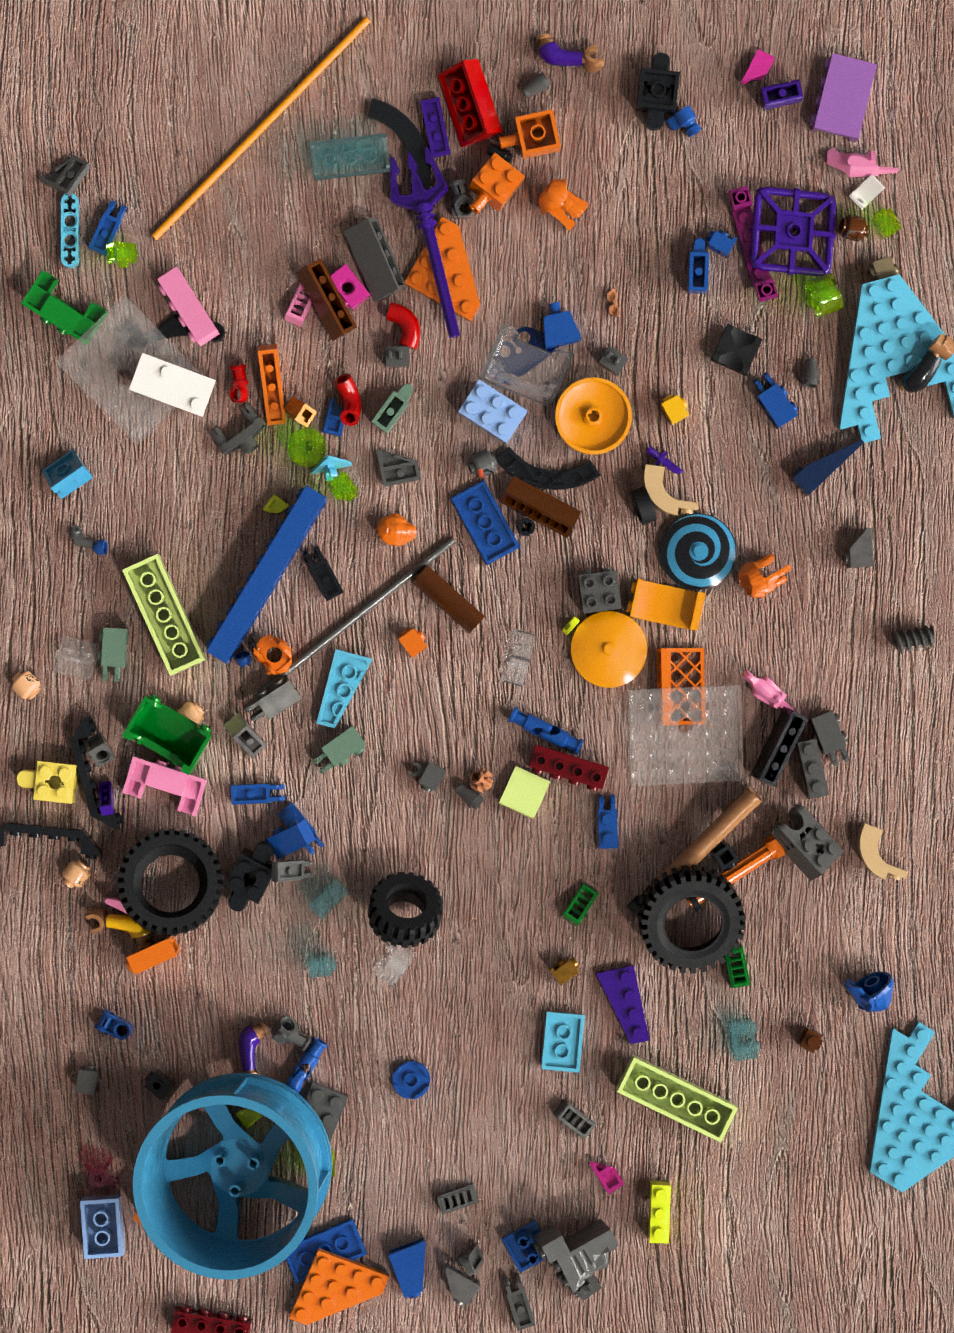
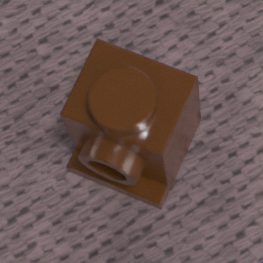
M806 1026L797 1044L814 1053L815 1050H819L821 1047L823 1035Z

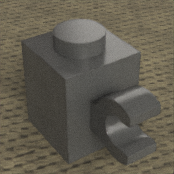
M409 346L386 347V352H382V363H386V368H409Z
M609 346L607 350L603 348L598 358L600 361L598 364L615 376H618L629 358Z
M414 762L413 765L418 767V772L413 773L409 771V775L413 777L422 775L419 781L422 784L420 788L430 793L432 790L436 791L446 770L431 762L428 763L426 768L422 767L418 762Z
M594 1273L591 1277L584 1279L585 1283L573 1293L576 1298L580 1297L584 1301L602 1288Z

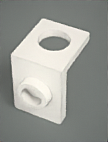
M872 174L849 197L863 209L885 187Z

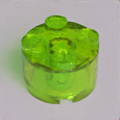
M832 273L804 282L805 289L810 296L807 297L808 305L810 308H814L817 318L839 311L844 306L841 291L837 290L836 284L838 283Z
M303 428L295 431L290 437L288 453L293 462L298 466L314 468L326 457L327 444L318 431L311 428ZM306 444H309L310 447H313L312 450L308 451V453H306L305 450L302 449L306 446Z

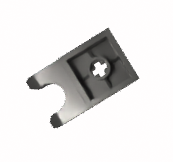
M797 804L789 811V817L793 821L795 829H791L785 823H778L772 828L771 833L786 850L785 853L812 881L821 876L844 851L807 809Z

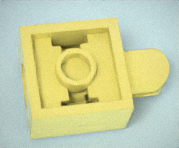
M40 760L37 761V770L25 769L19 772L17 783L22 788L34 789L33 800L75 803L78 780L77 764Z

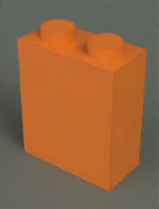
M170 935L126 957L128 960L126 961V966L130 972L133 971L134 975L177 956L181 951L174 936Z

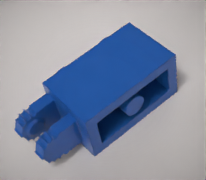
M701 238L695 239L692 245V252L688 254V294H706L708 291L709 252H705V241Z
M766 372L763 374V377L770 388L765 391L761 382L755 379L753 383L760 393L756 399L775 428L778 429L797 417L798 409L793 401L789 402L786 396L788 394L782 385L775 384Z
M295 819L286 824L287 827L284 829L282 826L272 831L273 835L264 840L273 845V855L275 854L278 859L307 846L316 839L305 819L299 822Z

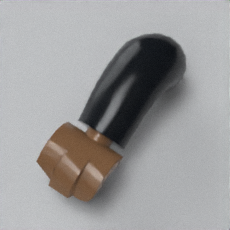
M940 334L937 338L933 339L929 346V350L932 352L927 351L918 365L900 379L899 386L902 390L914 393L924 389L929 384L942 362L941 359L947 360L954 353V343L950 336Z

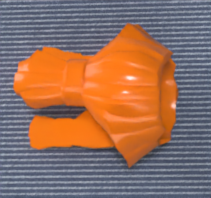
M566 179L550 181L538 199L541 214L549 212L569 231L575 225L572 218H579L588 205L586 201L581 200L567 190ZM565 211L568 213V215L571 217V219H569V218L566 216Z
M771 553L755 562H747L742 566L738 574L740 586L746 591V595L753 598H764L766 593L773 591L775 587L787 581L786 576L778 578L791 570L790 564L763 578L759 569L771 564L775 556Z
M271 634L263 636L258 640L257 647L253 648L254 659L263 664L264 670L268 675L287 673L292 664V649H290V646H288L283 638L275 637ZM272 647H277L282 652V658L276 663L269 661L267 658V651Z

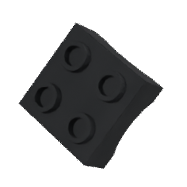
M727 324L711 361L746 376L763 339Z

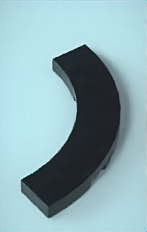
M372 98L368 118L384 124L399 136L407 151L412 154L418 165L417 173L424 188L429 190L431 165L425 162L426 144L420 132L401 111L383 101Z
M510 447L495 457L497 463L508 474L541 489H571L587 484L601 476L590 460L571 469L555 471L537 468L528 464L515 454Z

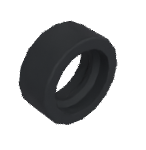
M643 486L631 491V501L640 523L645 525L657 520L652 500L646 488Z

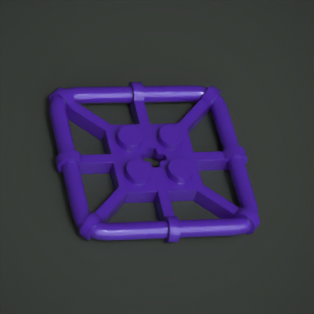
M759 187L754 198L753 224L750 225V230H752L751 266L759 270L787 273V275L827 276L832 266L833 242L836 239V233H834L836 198L826 193L803 191L799 188ZM769 195L792 197V211L781 210ZM799 198L825 201L812 213L799 212ZM762 199L775 213L774 226L760 224ZM828 206L827 232L814 230V217ZM792 226L798 231V234L794 236L789 232ZM760 231L774 232L773 246L758 258ZM813 237L826 238L824 262L812 249ZM776 249L789 251L788 265L762 263V261ZM795 252H806L819 269L795 266Z

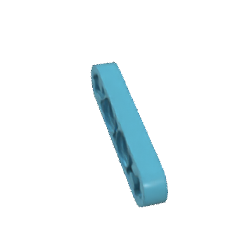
M73 193L70 197H72L75 203H72L71 209L72 211L76 210L75 213H65V210L69 211V205L65 203V201L69 200V196L64 194L61 198V262L70 269L75 268L79 264V199ZM73 216L75 224L67 226L65 224L66 217ZM68 235L75 237L73 245L65 243V238ZM65 248L70 249L72 257L75 258V261H72L71 264L65 261V258L69 257V251H65Z

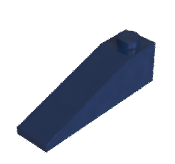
M859 440L804 468L799 466L792 473L794 477L791 481L805 496L810 495L864 441Z

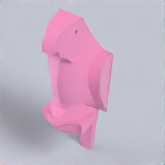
M831 148L827 152V164L843 171L848 177H869L872 174L878 176V174L898 173L899 170L893 167L877 166L876 151L862 155L859 153H841L835 151L836 148Z
M747 669L741 675L751 685L752 694L775 709L786 707L795 711L784 701L787 695L772 680L765 676L757 678Z

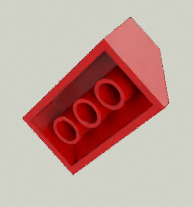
M479 59L462 60L437 75L461 147L490 139L503 132Z

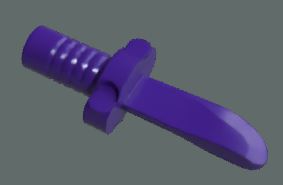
M651 446L647 449L646 453L657 460L656 466L662 463L673 473H683L682 469L665 458L667 452L664 451L660 454Z

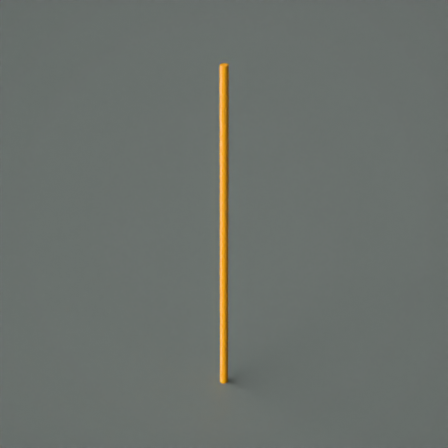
M366 16L151 235L155 240H158L354 40L370 23Z

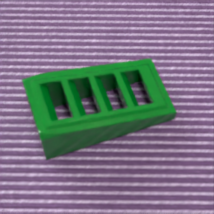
M583 883L561 917L577 927L599 893ZM581 892H586L587 894L592 896V898H587L586 896L581 894ZM578 897L588 904L585 906L577 900ZM575 904L576 906H578L579 908H581L583 911L580 912L579 910H577L576 908H574L573 905ZM569 911L579 916L578 919L570 915Z
M739 946L738 949L733 947V953H740V956L730 958L727 954L725 955L730 987L749 986L750 980L743 946ZM741 961L742 963L731 966V962ZM743 969V972L733 973L732 970ZM744 976V980L734 981V978Z

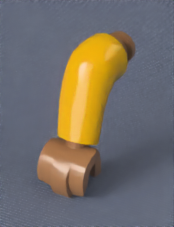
M100 907L89 909L84 914L86 919L94 918L99 922V924L93 925L91 928L92 934L101 931L106 926L107 928L128 932L131 938H135L136 942H139L137 944L138 948L151 945V940H148L150 931L141 928L129 915L107 914Z

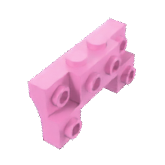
M133 756L122 793L141 799L146 785L182 796L177 811L197 816L207 779L191 774L187 775L180 771V766H175L174 769L168 767V763L161 760L151 762Z

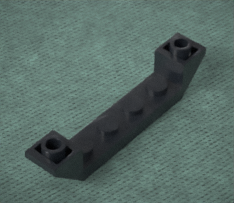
M85 717L70 743L88 808L92 817L113 829L120 828V823H122L120 812H116V809H114V814L104 816L100 812L99 798H96L95 794L97 785L95 780L91 779L90 772H92L90 761H86L85 753H87L84 742L81 743L80 740L95 735L94 731L97 728L94 719L91 720L90 717Z
M10 822L0 828V849L1 846L7 845L9 831L10 835L13 836L29 833V837L41 838V835H48V839L60 840V837H68L67 841L79 842L80 838L82 839L80 854H85V858L97 859V856L102 855V850L86 830Z

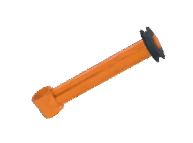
M770 835L763 841V846L738 861V864L731 870L721 872L719 876L722 874L726 877L727 882L730 881L733 884L771 858L778 859L784 856L786 850L773 835ZM700 897L686 898L689 905L697 913L700 909L703 911L701 904L707 901V899Z

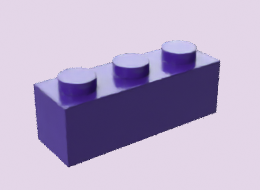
M111 781L99 783V808L102 816L114 814V795Z

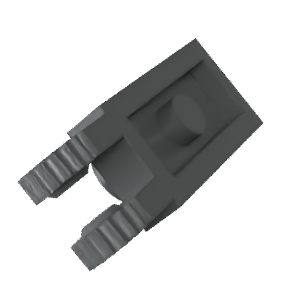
M291 860L272 862V882L304 880V878L313 877V873L304 872V866L313 865V861Z
M519 1273L514 1274L515 1282L519 1289L511 1291L508 1277L503 1278L517 1331L536 1325Z

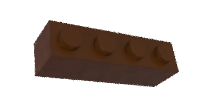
M321 259L306 265L296 273L332 341L357 328Z

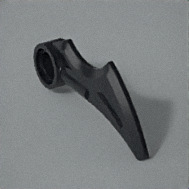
M175 313L159 326L150 342L154 343L177 336H189L187 333L190 330L187 326H182L178 320L179 316ZM213 322L215 327L221 330V335L210 341L219 343L224 340L226 331L221 324Z

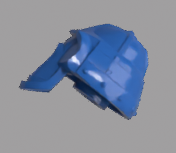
M878 971L871 973L856 983L851 979L844 981V987L853 996L856 1004H858V1008L861 1010L880 1012L886 1010L892 1001L894 980L887 972Z

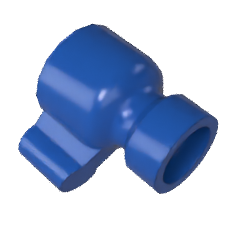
M690 105L666 120L671 131L685 127V132L689 138L702 130L699 124L695 123L696 115Z

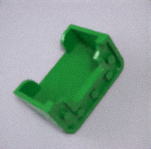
M154 694L144 696L122 737L129 741L133 739L139 745L143 744L172 761L175 766L180 764V771L190 775L213 736V733L210 732L212 729L203 723L201 725L163 704L161 702L162 699Z

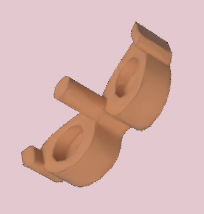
M614 288L607 293L606 299L612 304L608 308V313L617 318L620 312L616 305L617 292Z

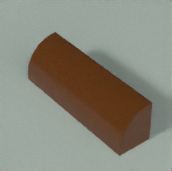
M513 476L500 503L568 538L581 513L576 508Z
M428 565L413 581V584L469 634L485 617Z

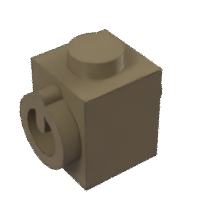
M890 256L872 262L868 268V274L872 282L897 275L899 270L897 265L893 264Z

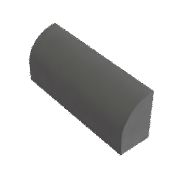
M377 217L367 218L344 231L374 302L390 297L407 288Z

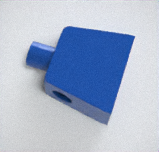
M559 302L548 304L550 315L543 317L545 350L581 342V335L571 312H562Z

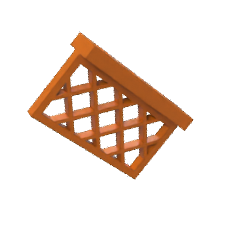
M656 648L657 725L705 724L704 648ZM671 652H678L683 657L676 665L671 661ZM692 652H699V661L694 665L687 657ZM684 660L692 666L686 674L678 668ZM675 670L683 676L677 684L671 680V674ZM693 670L699 674V680L695 684L688 678ZM685 679L692 685L686 694L678 687ZM675 689L683 695L677 703L671 699V693ZM694 689L699 692V699L695 703L688 697ZM685 698L692 704L686 713L678 706ZM677 708L683 716L678 721H671V713ZM694 708L700 712V721H693L688 716Z

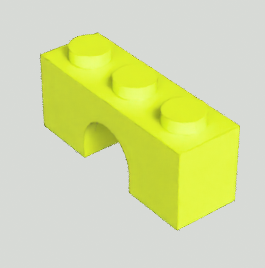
M650 1181L649 1243L669 1244L671 1184L669 1181Z

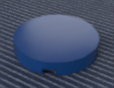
M414 1060L405 1061L394 1070L392 1077L393 1087L401 1097L417 1099L428 1090L430 1073L420 1062Z

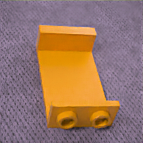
M637 579L636 582L632 583L630 593H633V599L628 601L626 612H630L629 617L698 631L706 593L657 584L642 579Z

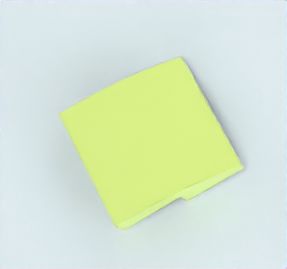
M515 766L499 804L534 819L550 781Z

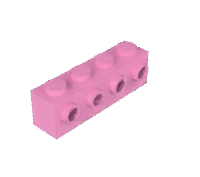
M177 266L157 279L161 284L158 288L163 296L168 295L170 298L168 304L174 312L177 310L180 314L178 320L183 327L187 326L190 332L187 334L193 343L198 342L202 346L220 334Z

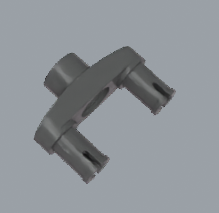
M251 404L245 406L249 413L244 408L240 411L250 425L231 440L227 439L220 427L215 428L219 436L214 431L210 432V436L219 446L218 449L222 455L230 454L240 448L247 455L258 448L259 444L255 437L263 430L266 422L257 415Z

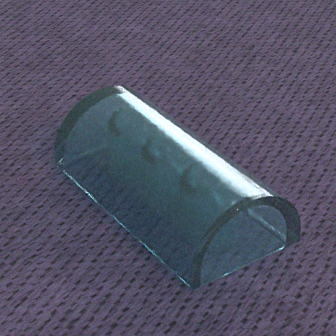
M386 133L309 142L314 181L391 172Z

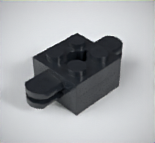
M665 53L655 54L652 59L651 69L641 68L636 111L646 112L645 125L651 131L661 129L664 123V115H674L676 111L680 72L669 71L670 58Z
M261 841L257 844L254 851L244 848L224 885V887L233 891L228 902L232 910L242 911L247 906L249 900L259 904L272 880V861L270 859L274 853V847L270 842Z

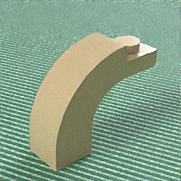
M648 464L644 466L643 485L657 509L671 516H677L678 509H681V513L692 514L693 511L696 512L698 510L697 502L677 500L668 495L663 485L665 467Z
M862 822L857 837V848L866 868L882 879H886L888 873H890V878L899 881L901 877L906 879L908 871L885 863L879 855L878 842L883 830Z

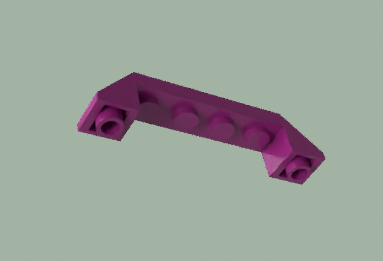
M748 186L730 190L731 212L752 288L759 302L778 298L774 279L770 278L769 271L759 270L751 266L752 230H750V225L753 224V213ZM760 238L758 246V258L762 254H764Z

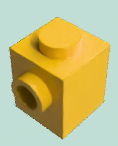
M671 394L662 399L664 403L660 407L670 425L689 416L686 409L688 405L683 397L680 398L679 395L674 397Z

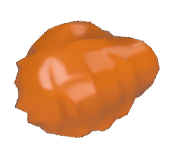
M397 513L382 517L376 528L380 539L388 545H404L407 542H411L416 536V527L408 523L402 515Z

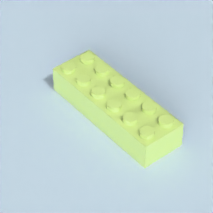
M156 554L123 569L125 578L169 675H175L206 661L207 658L160 555Z
M633 1054L616 1087L618 1093L719 1142H722L738 1109L736 1104Z

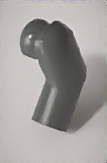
M79 526L71 527L70 537L74 544L92 549L95 540L85 538Z

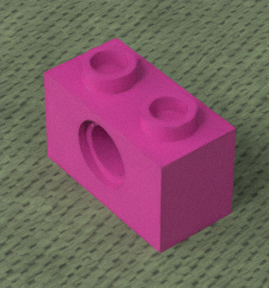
M346 264L330 276L346 307H350L352 311L370 297V293ZM344 285H352L353 290L350 293L343 292L342 288Z

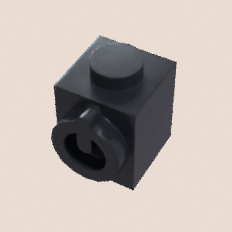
M721 841L710 852L717 866L725 872L738 864L737 861L739 859L726 841Z
M159 1069L155 1073L151 1071L144 1079L147 1082L144 1087L161 1101L176 1084Z

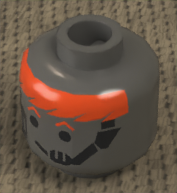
M482 450L470 456V463L467 465L471 474L482 478L495 472L497 461L492 452L489 453L487 450Z

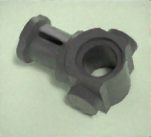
M459 179L448 184L452 188L454 195L452 200L454 207H451L454 219H469L473 214H476L471 209L466 214L459 210L461 206H469L473 202L471 195L467 194L464 185L465 179Z
M287 1015L282 1016L281 1020L271 1029V1038L280 1044H290L292 1042L300 1047L302 1051L308 1047L312 1039L311 1036H306L298 1031L299 1027L296 1021Z

